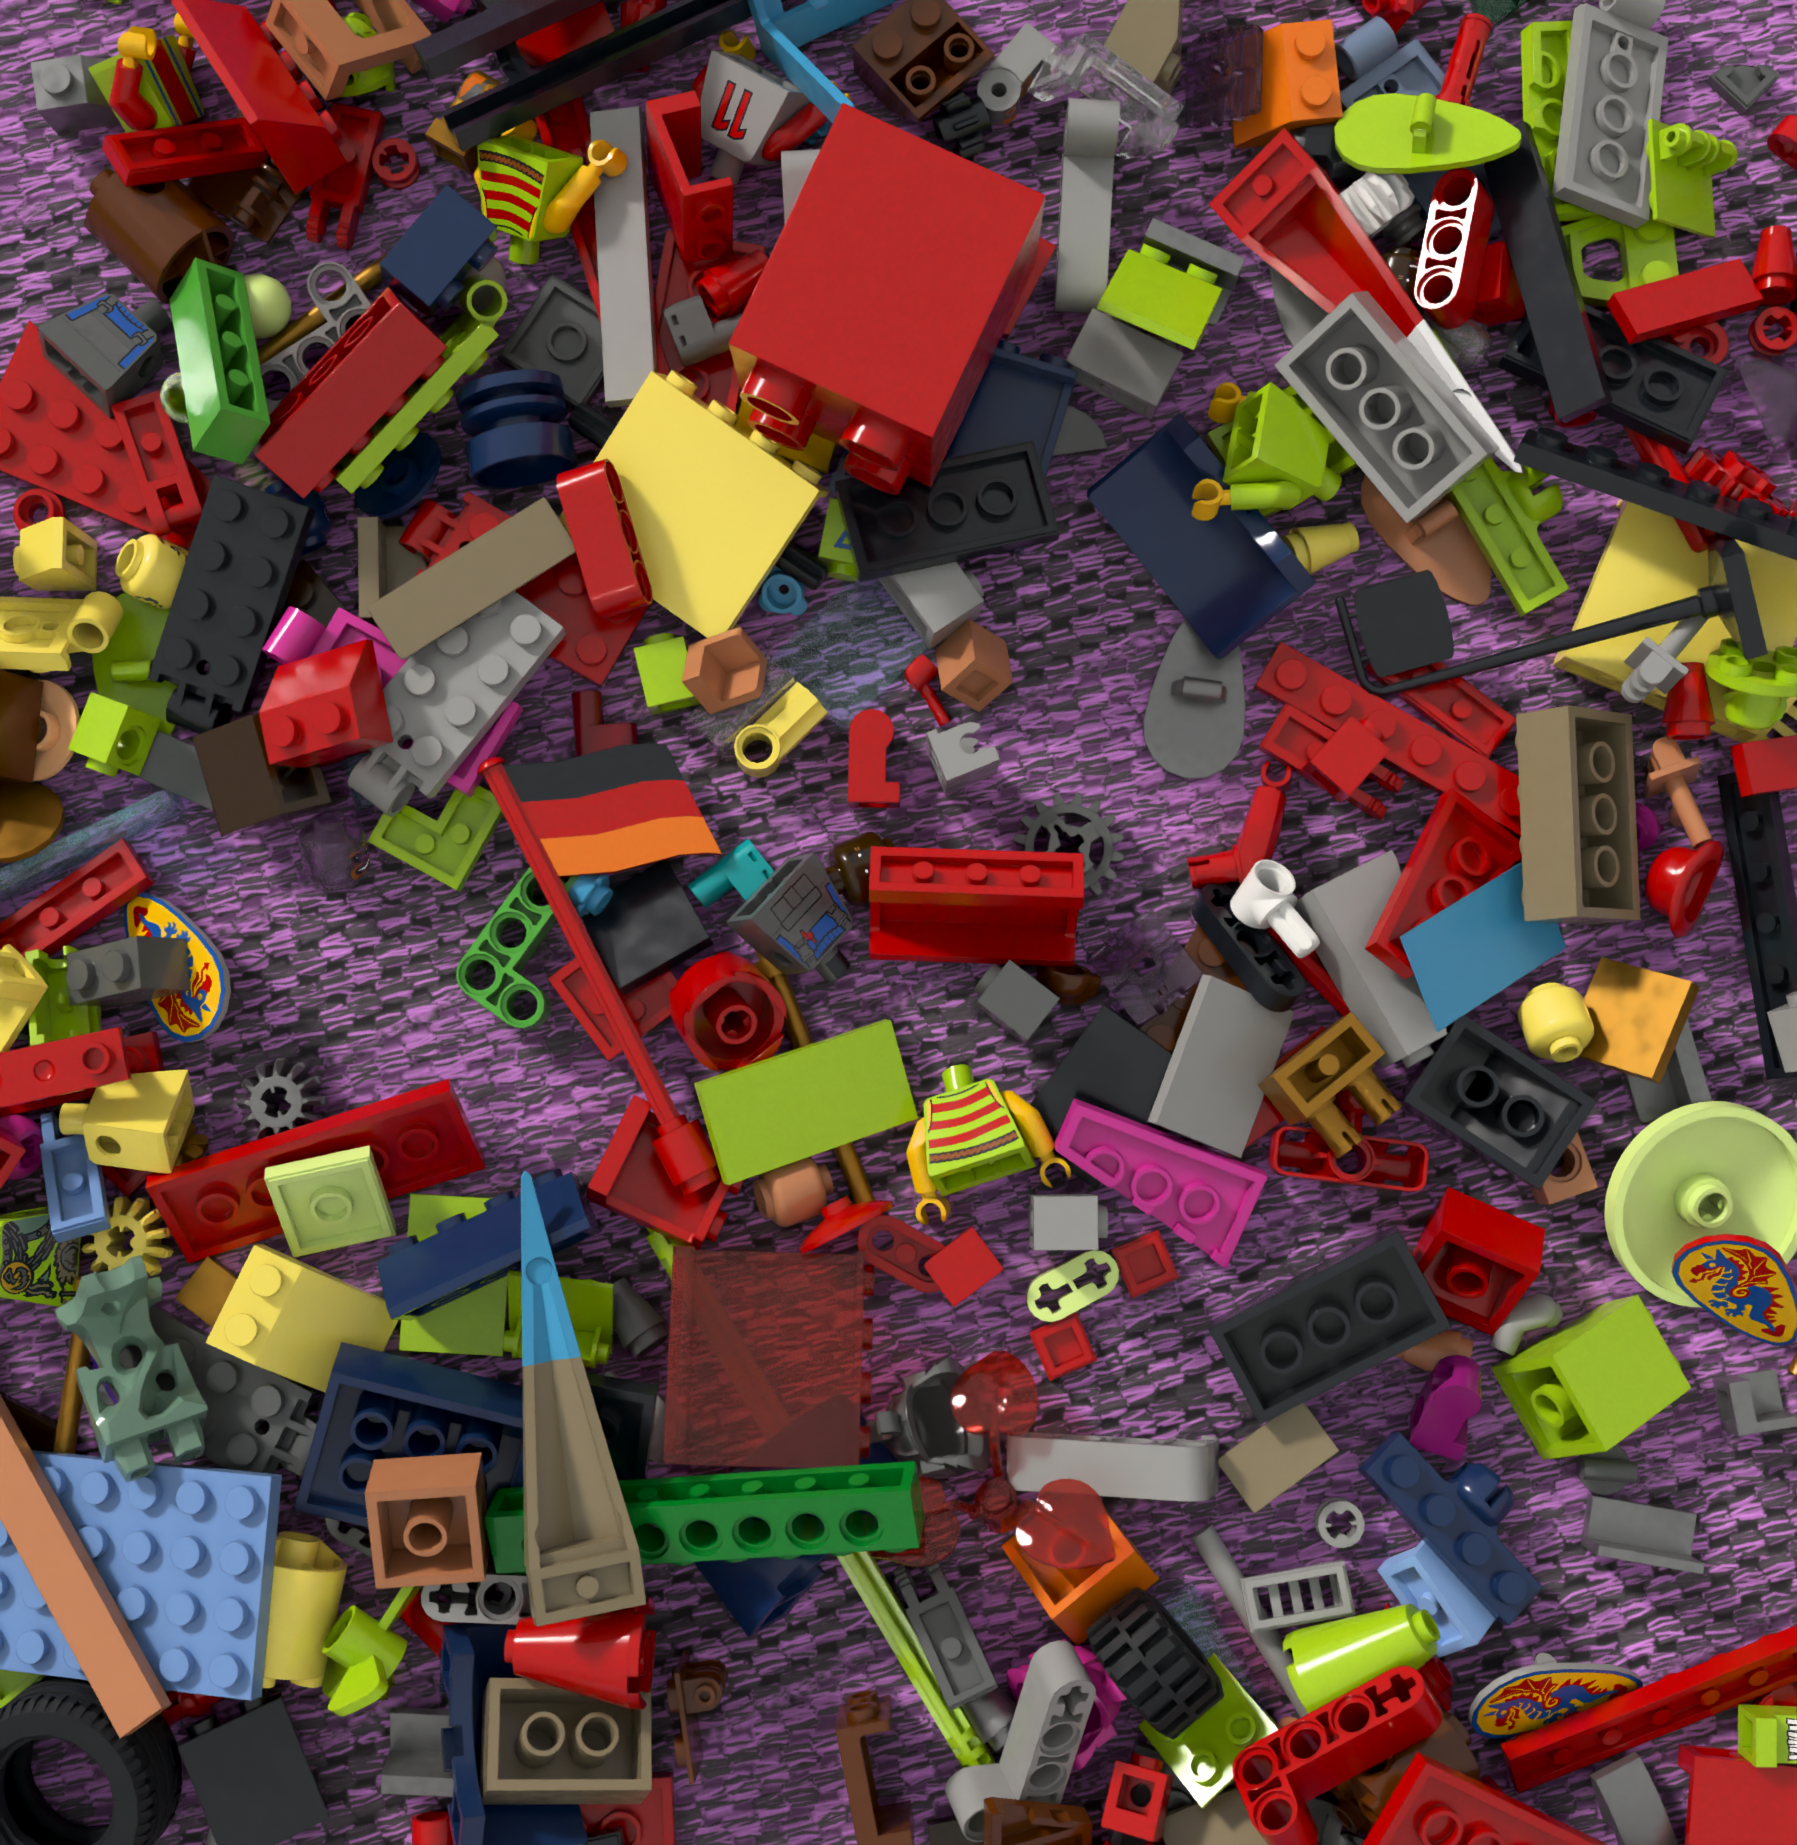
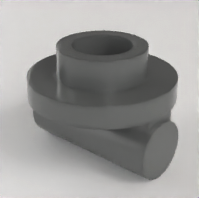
M1615 1445L1607 1452L1579 1455L1577 1474L1582 1484L1590 1491L1600 1495H1611L1622 1490L1627 1483L1637 1482L1638 1466L1635 1461L1629 1460L1623 1449Z

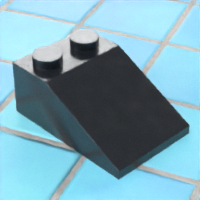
M1464 1015L1446 1027L1447 1035L1433 1043L1431 1048L1434 1054L1422 1060L1397 1100L1402 1103L1403 1109L1438 1132L1533 1188L1540 1190L1597 1101Z

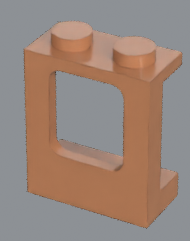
M273 0L265 25L325 101L342 96L351 74L397 60H401L411 74L421 69L422 65L413 43L432 34L405 0H353L363 14L370 18L372 25L379 32L378 35L368 38H361L355 35L328 0Z

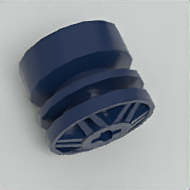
M535 369L510 370L472 380L458 390L456 394L457 406L461 414H463L460 419L461 427L466 434L474 436L465 446L470 477L474 485L489 489H515L554 481L559 473L577 467L571 430L569 427L559 424L568 415L565 401L561 399L564 396V389L559 375L550 371Z

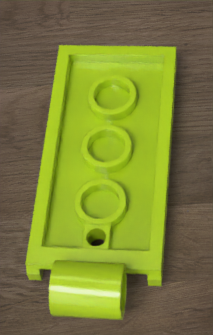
M479 274L468 276L462 281L461 284L465 286V289L458 300L465 311L440 335V339L447 346L441 353L444 357L441 366L426 380L418 377L405 391L409 397L402 408L390 418L383 414L370 428L373 436L366 446L354 456L347 452L334 466L338 470L334 478L351 494L359 486L363 489L368 488L380 476L384 469L381 462L394 448L397 451H401L412 442L419 432L416 424L429 410L435 414L449 402L454 394L450 387L463 373L470 376L485 363L489 356L486 349L499 336L493 327L507 308L506 292L501 285ZM489 285L493 292L491 304L484 310H474L472 306L473 293L480 286Z

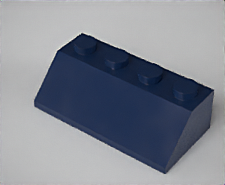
M559 1168L532 1180L552 1254L602 1232L576 1174L569 1172L563 1175ZM513 1191L502 1193L484 1202L486 1211L467 1220L465 1213L457 1214L436 1225L438 1233L419 1242L417 1235H413L387 1247L390 1256L377 1261L386 1307L391 1320H414L506 1277L508 1270H521V1195L515 1197Z

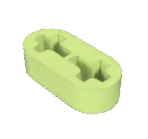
M1087 1250L1072 1257L1031 1281L1026 1290V1302L1029 1310L1035 1317L1047 1322H1054L1067 1317L1107 1295L1115 1288L1119 1279L1117 1263L1111 1255L1102 1250ZM1093 1258L1098 1265L1107 1263L1109 1270L1103 1274L1105 1284L1097 1287L1090 1281L1076 1287L1073 1280L1087 1272L1086 1265L1084 1264L1087 1260ZM1047 1283L1050 1288L1057 1289L1068 1283L1072 1291L1058 1299L1060 1306L1058 1310L1051 1312L1047 1306L1040 1308L1036 1306L1035 1300L1041 1297L1039 1290L1041 1285Z

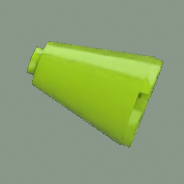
M1413 1604L1400 1605L1300 1628L1287 1634L1282 1643L1283 1652L1291 1648L1294 1663L1286 1666V1670L1297 1697L1309 1714L1392 1668L1409 1666L1418 1670L1436 1655V1641L1440 1639V1632L1430 1613L1425 1609L1419 1611Z

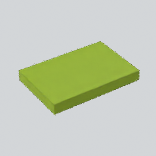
M410 1194L407 1237L417 1235L420 1242L437 1234L436 1225L452 1216L465 1213L468 1220L486 1211L484 1202L491 1198ZM508 1276L414 1320H401L399 1351L504 1356L506 1351L502 1350L504 1334L507 1330L509 1308Z

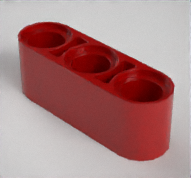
M1465 168L1452 169L1443 174L1436 182L1414 287V296L1417 303L1436 325L1448 330L1462 326L1473 315L1494 212V203L1475 174ZM1469 197L1464 203L1458 205L1464 198ZM1460 244L1456 251L1448 254L1453 247ZM1451 292V295L1445 301L1439 303V300L1444 295Z
M606 458L559 473L556 478L559 498L587 592L599 618L604 619L650 605L653 600L651 584L621 482L612 462Z

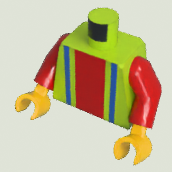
M178 13L174 18L175 31L180 35L178 40H176L174 34L157 40L153 29L132 26L118 39V55L88 67L92 77L126 133L181 126L204 116L203 106L190 75L197 49L193 47L194 37Z

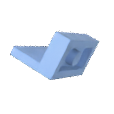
M1423 1540L1416 1547L1389 1557L1377 1570L1401 1605L1413 1604L1419 1611L1425 1609L1433 1617L1440 1632V1639L1436 1641V1655L1438 1658L1477 1645L1495 1621L1491 1613Z

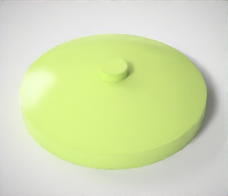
M1725 1101L1689 1104L1674 1109L1650 1123L1631 1141L1622 1153L1613 1170L1606 1192L1605 1227L1610 1246L1620 1265L1637 1283L1655 1296L1677 1305L1700 1308L1702 1307L1694 1302L1677 1285L1672 1274L1674 1255L1686 1243L1704 1236L1719 1234L1749 1236L1769 1244L1780 1253L1787 1265L1797 1251V1143L1783 1127L1752 1108Z

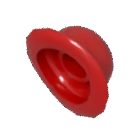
M1709 841L1698 850L1688 847H1671L1666 849L1655 858L1647 872L1644 895L1651 908L1669 918L1670 930L1675 938L1688 935L1703 910L1723 861L1724 850L1720 841Z

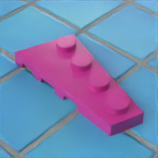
M1076 1098L1073 1099L1054 1142L1055 1150L1108 1188L1118 1191L1128 1198L1134 1206L1150 1216L1151 1214L1171 1228L1180 1238L1191 1245L1194 1244L1210 1255L1212 1260L1225 1269L1268 1178L1265 1171Z

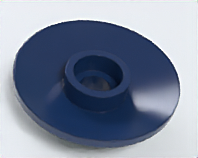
M418 432L412 442L403 450L397 451L394 448L381 462L384 469L380 476L368 488L363 489L359 486L355 490V500L360 510L369 517L386 519L399 515L415 505L427 493L438 475L441 466V450L437 442L428 434Z

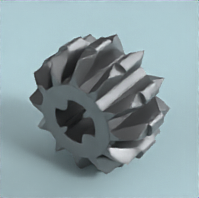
M277 1058L273 1070L267 1064H259L255 1067L260 1082L252 1079H244L241 1082V1086L252 1094L250 1099H238L236 1105L241 1109H251L252 1113L244 1118L242 1125L244 1128L259 1126L257 1140L305 1125V1122L312 1123L324 1119L321 1115L312 1112L314 1106L328 1105V1097L313 1096L312 1093L321 1087L323 1079L320 1076L306 1079L309 1065L306 1063L298 1062L291 1069L288 1059ZM277 1093L286 1094L285 1100L291 1104L289 1111H278L280 1105L274 1101Z

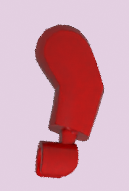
M1268 761L1263 764L1261 768V782L1263 786H1258L1254 791L1241 833L1236 840L1237 844L1232 845V850L1187 858L1193 890L1203 888L1210 883L1219 884L1238 880L1241 885L1257 861L1272 859L1279 839L1287 801L1284 792L1289 789L1292 783V771L1289 765L1286 768L1285 778L1279 782H1273L1267 778L1271 762Z

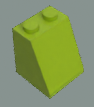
M1639 1295L1608 1301L1515 1353L1514 1356H1510L1491 1367L1492 1372L1542 1460L1607 1452L1691 1389L1681 1370L1678 1359L1671 1353L1654 1323L1651 1312L1644 1306Z

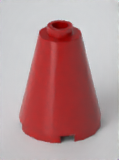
M646 1598L645 1605L539 1627L534 1625L532 1617L519 1619L516 1630L509 1629L506 1634L504 1644L505 1663L513 1665V1672L517 1676L627 1709L643 1710L647 1703L640 1696L639 1692L650 1693L655 1662L656 1630H646L645 1615H656L653 1598Z

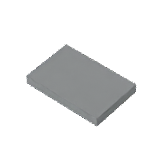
M1202 974L1148 1122L1229 1155L1241 1158L1265 1095L1258 1087V1084L1273 1072L1295 1012L1291 1010L1286 1012L1270 1011L1261 1006L1250 992L1213 976Z

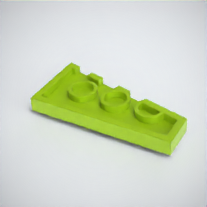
M1573 21L1532 22L1521 31L1523 121L1531 125L1551 195ZM1552 196L1559 222L1583 220L1599 215Z

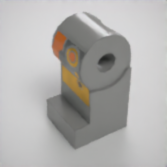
M1027 22L989 66L978 83L977 96H980L987 109L991 125L1001 126L1010 123L1019 112L1020 100L1040 77L1052 85L1064 70L1065 52Z

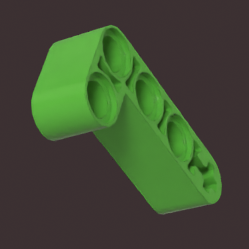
M530 867L461 959L456 971L458 985L468 996L505 1023L523 1030H533L541 1027L551 1014L549 995L540 986L520 973V971L557 922L549 904L537 906L534 902L533 891L538 882ZM579 876L571 877L568 882L563 877H560L567 894ZM522 921L526 928L524 942L515 948H508L503 941L505 927L511 922ZM490 962L496 972L495 980L489 988L478 990L472 980L473 972L479 964ZM531 992L536 997L537 1010L531 1018L519 1020L513 1010L514 1002L520 994Z

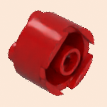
M722 951L702 959L692 965L670 991L669 1004L672 1021L676 1030L694 1057L711 1070L721 1072L719 1069L734 1070L770 1058L781 1045L784 1037L782 1033L784 1019H787L785 1003L763 972L754 963L743 957L736 956L732 952Z

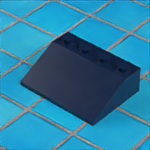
M341 1342L329 1378L294 1510L368 1527L365 1489L373 1460L482 1452L487 1509H489L498 1489L523 1487V1386Z

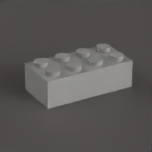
M1368 291L1351 293L1274 365L1406 523L1425 514L1500 449Z

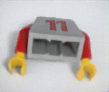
M727 30L719 38V45L723 51L712 50L709 61L694 79L692 87L701 104V138L719 147L710 174L717 179L730 177L733 185H737L745 163L772 166L781 160V151H791L797 148L827 123V117L793 83L753 62L756 49L748 35H745L739 43L735 32ZM845 93L844 95L851 101L849 93Z

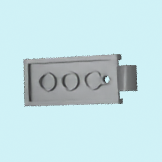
M1600 0V9L1584 3L1576 7L1573 13L1552 196L1637 229L1648 222L1650 216L1649 194L1651 191L1650 162L1646 154V144L1649 140L1647 120L1654 119L1660 121L1669 40L1668 37L1651 31L1649 28L1660 17L1666 0Z
M514 591L410 656L383 689L393 743L368 749L371 753L362 758L352 770L348 779V786L390 817L400 812L408 803L414 793L415 785L420 788L419 791L427 798H434L567 634L564 627ZM406 740H413V745L409 749H402V745Z

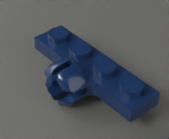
M1392 1432L1359 1467L1358 1471L1500 1624L1510 1626L1543 1588L1505 1547L1497 1535L1500 1522L1514 1508L1515 1496L1507 1484L1502 1490L1496 1487L1501 1478L1490 1468L1481 1463L1465 1462L1450 1479L1444 1480L1401 1433Z

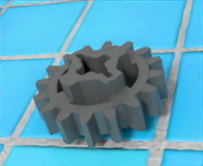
M1060 793L1054 794L1053 807L1049 809L1041 801L1036 802L1034 809L1038 817L1033 819L1023 815L1020 824L1028 833L1014 835L1013 843L1024 847V851L1034 852V840L1040 828L1048 840L1046 852H1057L1061 845L1058 836L1060 838L1063 837L1068 843L1076 839L1080 844L1076 853H1084V890L1088 889L1096 897L1101 895L1103 891L1099 880L1102 878L1105 881L1113 882L1117 877L1115 872L1109 868V864L1122 863L1124 859L1123 854L1113 851V846L1123 841V834H1110L1108 829L1116 817L1112 814L1101 819L1097 815L1101 802L1098 800L1093 802L1089 808L1083 807L1081 793L1075 794L1071 804H1065ZM1061 816L1078 817L1088 823L1082 827L1067 825ZM1100 839L1102 857L1098 868L1095 870L1094 864L1089 859L1091 845Z

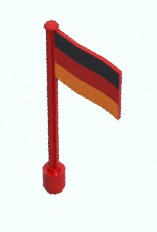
M666 744L621 745L556 762L504 765L506 761L501 757L488 758L479 765L477 774L480 776L484 775L660 1124L656 1128L660 1138L653 1141L652 1144L673 1186L679 1185L684 1196L721 1178L719 1169L716 1166L717 1161L712 1144L699 1118L688 1122L685 1114L679 1115L560 877L612 874L678 856L704 854L721 856L722 853Z

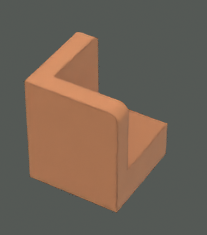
M967 619L936 649L941 690L977 712L985 708L1013 683L1006 642L971 619Z
M734 628L688 645L682 683L709 714H713L754 700L762 695L767 658L742 628Z

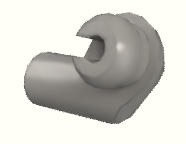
M1534 1294L1521 1298L1495 1332L1489 1346L1514 1356L1525 1331L1544 1326L1551 1329L1561 1322L1563 1310L1560 1304L1555 1302L1551 1296L1544 1294Z

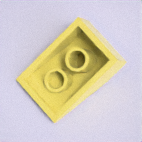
M257 1244L253 1246L205 1343L255 1366L326 1393L341 1342L384 1352L399 1320H391L384 1299L267 1245Z

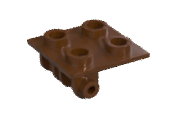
M241 110L237 113L235 118L244 117ZM269 154L266 164L262 163L259 168L193 177L187 186L205 205L267 244L270 243L307 189L306 187L294 194Z
M689 1650L683 1651L677 1667L672 1668V1679L667 1680V1697L670 1712H679L680 1733L674 1736L678 1768L687 1767L689 1784H693L696 1781L704 1757L698 1712L709 1711L718 1706L728 1680V1670L725 1664L717 1659L690 1662Z

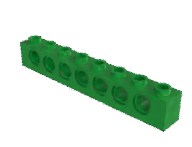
M916 1461L618 1481L638 1543L641 1566L666 1563L685 1566L694 1562L715 1560L736 1563L748 1558L765 1557L794 1559L801 1555L814 1554L846 1556L854 1552L880 1550L889 1553H899L907 1549L920 1547L925 1520ZM523 1487L500 1488L497 1490L484 1517L496 1574L518 1573L520 1575H527L526 1567L524 1566ZM858 1510H864L870 1512L871 1514H863L860 1513ZM805 1514H812L818 1518L809 1517ZM752 1517H757V1518H760V1519H762V1520H764V1521H759V1520H756V1519H754V1518H752Z

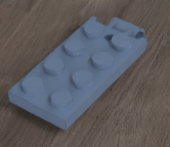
M1378 16L1372 18L1335 45L1337 65L1346 77L1355 81L1344 90H1340L1342 113L1355 102L1372 95L1390 94L1385 91V87L1392 88L1397 94L1418 96L1422 93H1430L1436 96L1441 91L1445 74L1417 38L1409 40L1404 44L1403 48L1397 51V38L1392 28L1384 19ZM1483 163L1463 167L1475 174L1494 203ZM1450 170L1402 174L1408 181V187L1415 196L1412 206L1419 204L1422 208L1420 212L1422 219H1428L1436 182L1443 174ZM1469 197L1464 198L1458 205L1464 203ZM1495 203L1488 240L1502 231ZM1460 244L1453 247L1448 254L1456 251Z

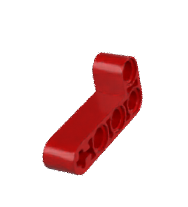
M1409 1666L1392 1668L1249 1745L1238 1754L1233 1763V1778L1252 1824L1268 1845H1317V1827L1306 1802L1420 1742L1437 1731L1442 1723L1443 1711L1440 1703L1421 1674Z

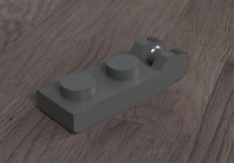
M933 1550L924 1554L923 1559L926 1572L930 1579L933 1580L938 1594L921 1602L911 1572L904 1565L894 1569L893 1572L909 1607L905 1609L947 1706L950 1711H953L1000 1687L958 1593L953 1586L950 1587L943 1568Z

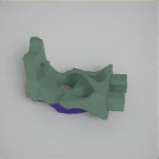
M141 1255L130 1258L125 1264L110 1271L94 1272L82 1276L74 1298L55 1309L58 1323L66 1331L74 1332L83 1341L90 1353L94 1369L89 1370L86 1366L76 1369L79 1389L88 1410L103 1462L107 1463L114 1460L116 1467L126 1482L142 1478L154 1471L155 1462L149 1448L161 1443L168 1442L175 1463H184L203 1455L205 1445L202 1429L205 1427L208 1412L207 1404L195 1385L179 1344L164 1345L152 1328L149 1308L161 1301L163 1285L160 1277L148 1279ZM134 1345L139 1347L142 1352V1360L138 1366L130 1369L123 1367L119 1361L120 1353L127 1346ZM160 1373L169 1374L174 1378L176 1386L171 1391L160 1390L156 1382V1377ZM101 1384L115 1404L114 1406H107L101 1400L98 1390Z

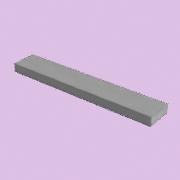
M639 106L590 112L591 143L595 140H605L613 148H619L628 158L627 166L620 175L609 177L602 173L599 177L601 184L594 191L605 402L609 408L629 406L650 372H657L643 113Z

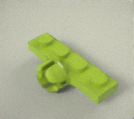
M1490 457L1451 490L1448 496L1521 618L1570 589L1537 532L1539 524L1552 518L1562 509L1563 496L1558 483L1533 496L1531 491L1544 483L1543 480L1551 476V474L1523 465L1524 473L1515 472L1514 470L1502 471L1495 464L1492 457Z

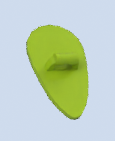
M1397 93L1372 95L1355 102L1342 113L1343 117L1339 118L1334 127L1335 149L1342 160L1357 170L1375 174H1412L1475 166L1514 152L1521 144V132L1504 119L1480 109L1436 99L1430 93H1422L1418 96Z
M122 593L116 599L123 608V617L107 647L99 653H92L93 672L98 695L162 719L158 731L171 736L176 725L167 722L166 708L172 693L178 685L167 681L159 683L148 679L170 608L159 609L127 593Z

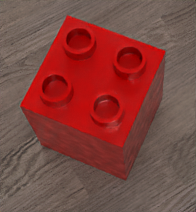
M842 103L728 343L741 388L740 397L744 402L753 407V411L747 421L748 425L764 437L797 451H804L812 433L838 444L849 451L842 466L843 469L859 481L880 491L894 495L900 494L907 477L931 487L1035 267L1046 195Z

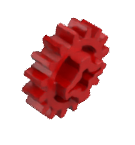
M1699 446L1684 464L1683 469L1688 473L1689 478L1704 481L1718 487L1721 490L1720 495L1740 502L1742 498L1757 499L1771 506L1773 509L1772 513L1783 517L1789 514L1790 509L1783 505L1784 502L1771 494L1777 487L1771 482L1773 479L1734 451L1729 450L1723 457L1719 454L1716 455L1708 448L1704 449Z

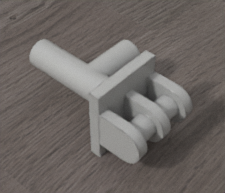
M1700 615L1680 620L1659 645L1646 637L1624 661L1633 669V672L1621 686L1623 697L1631 703H1639L1655 688L1666 694L1689 671L1676 658L1708 619Z

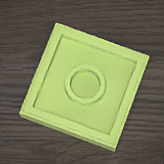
M370 1145L265 1167L264 1180L293 1258L396 1235L395 1220Z

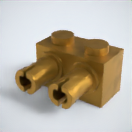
M1352 1012L1332 1023L1258 1084V1087L1290 1126L1300 1121L1303 1124L1309 1121L1334 1152L1337 1159L1350 1151L1352 1145H1357L1364 1137L1361 1133L1357 1132L1333 1102L1336 1099L1335 1094L1340 1090L1345 1091L1348 1089L1371 1117L1375 1126L1383 1123L1392 1116V1112H1397L1403 1106L1372 1070L1376 1066L1374 1062L1382 1057L1385 1052Z

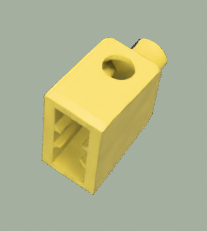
M188 1070L131 1074L132 1080L96 1087L89 1104L64 1103L61 1106L59 1113L60 1132L63 1135H84L89 1160L94 1164L171 1174L195 1109Z

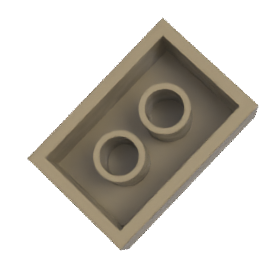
M490 1678L482 1694L479 1788L483 1805L641 1804L652 1791L651 1690L650 1693L639 1692L640 1696L647 1703L645 1709L631 1710L527 1678Z

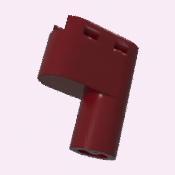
M585 690L571 693L576 757L621 745L638 744L637 724H604L602 693L600 691Z

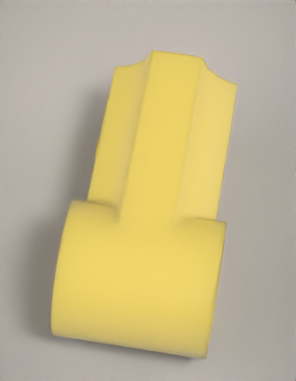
M796 682L753 725L745 727L737 735L734 750L741 770L747 775L756 778L766 777L775 772L780 765V761L828 716L827 710L807 688ZM756 740L765 741L772 747V754L764 762H751L744 756V750L749 743Z

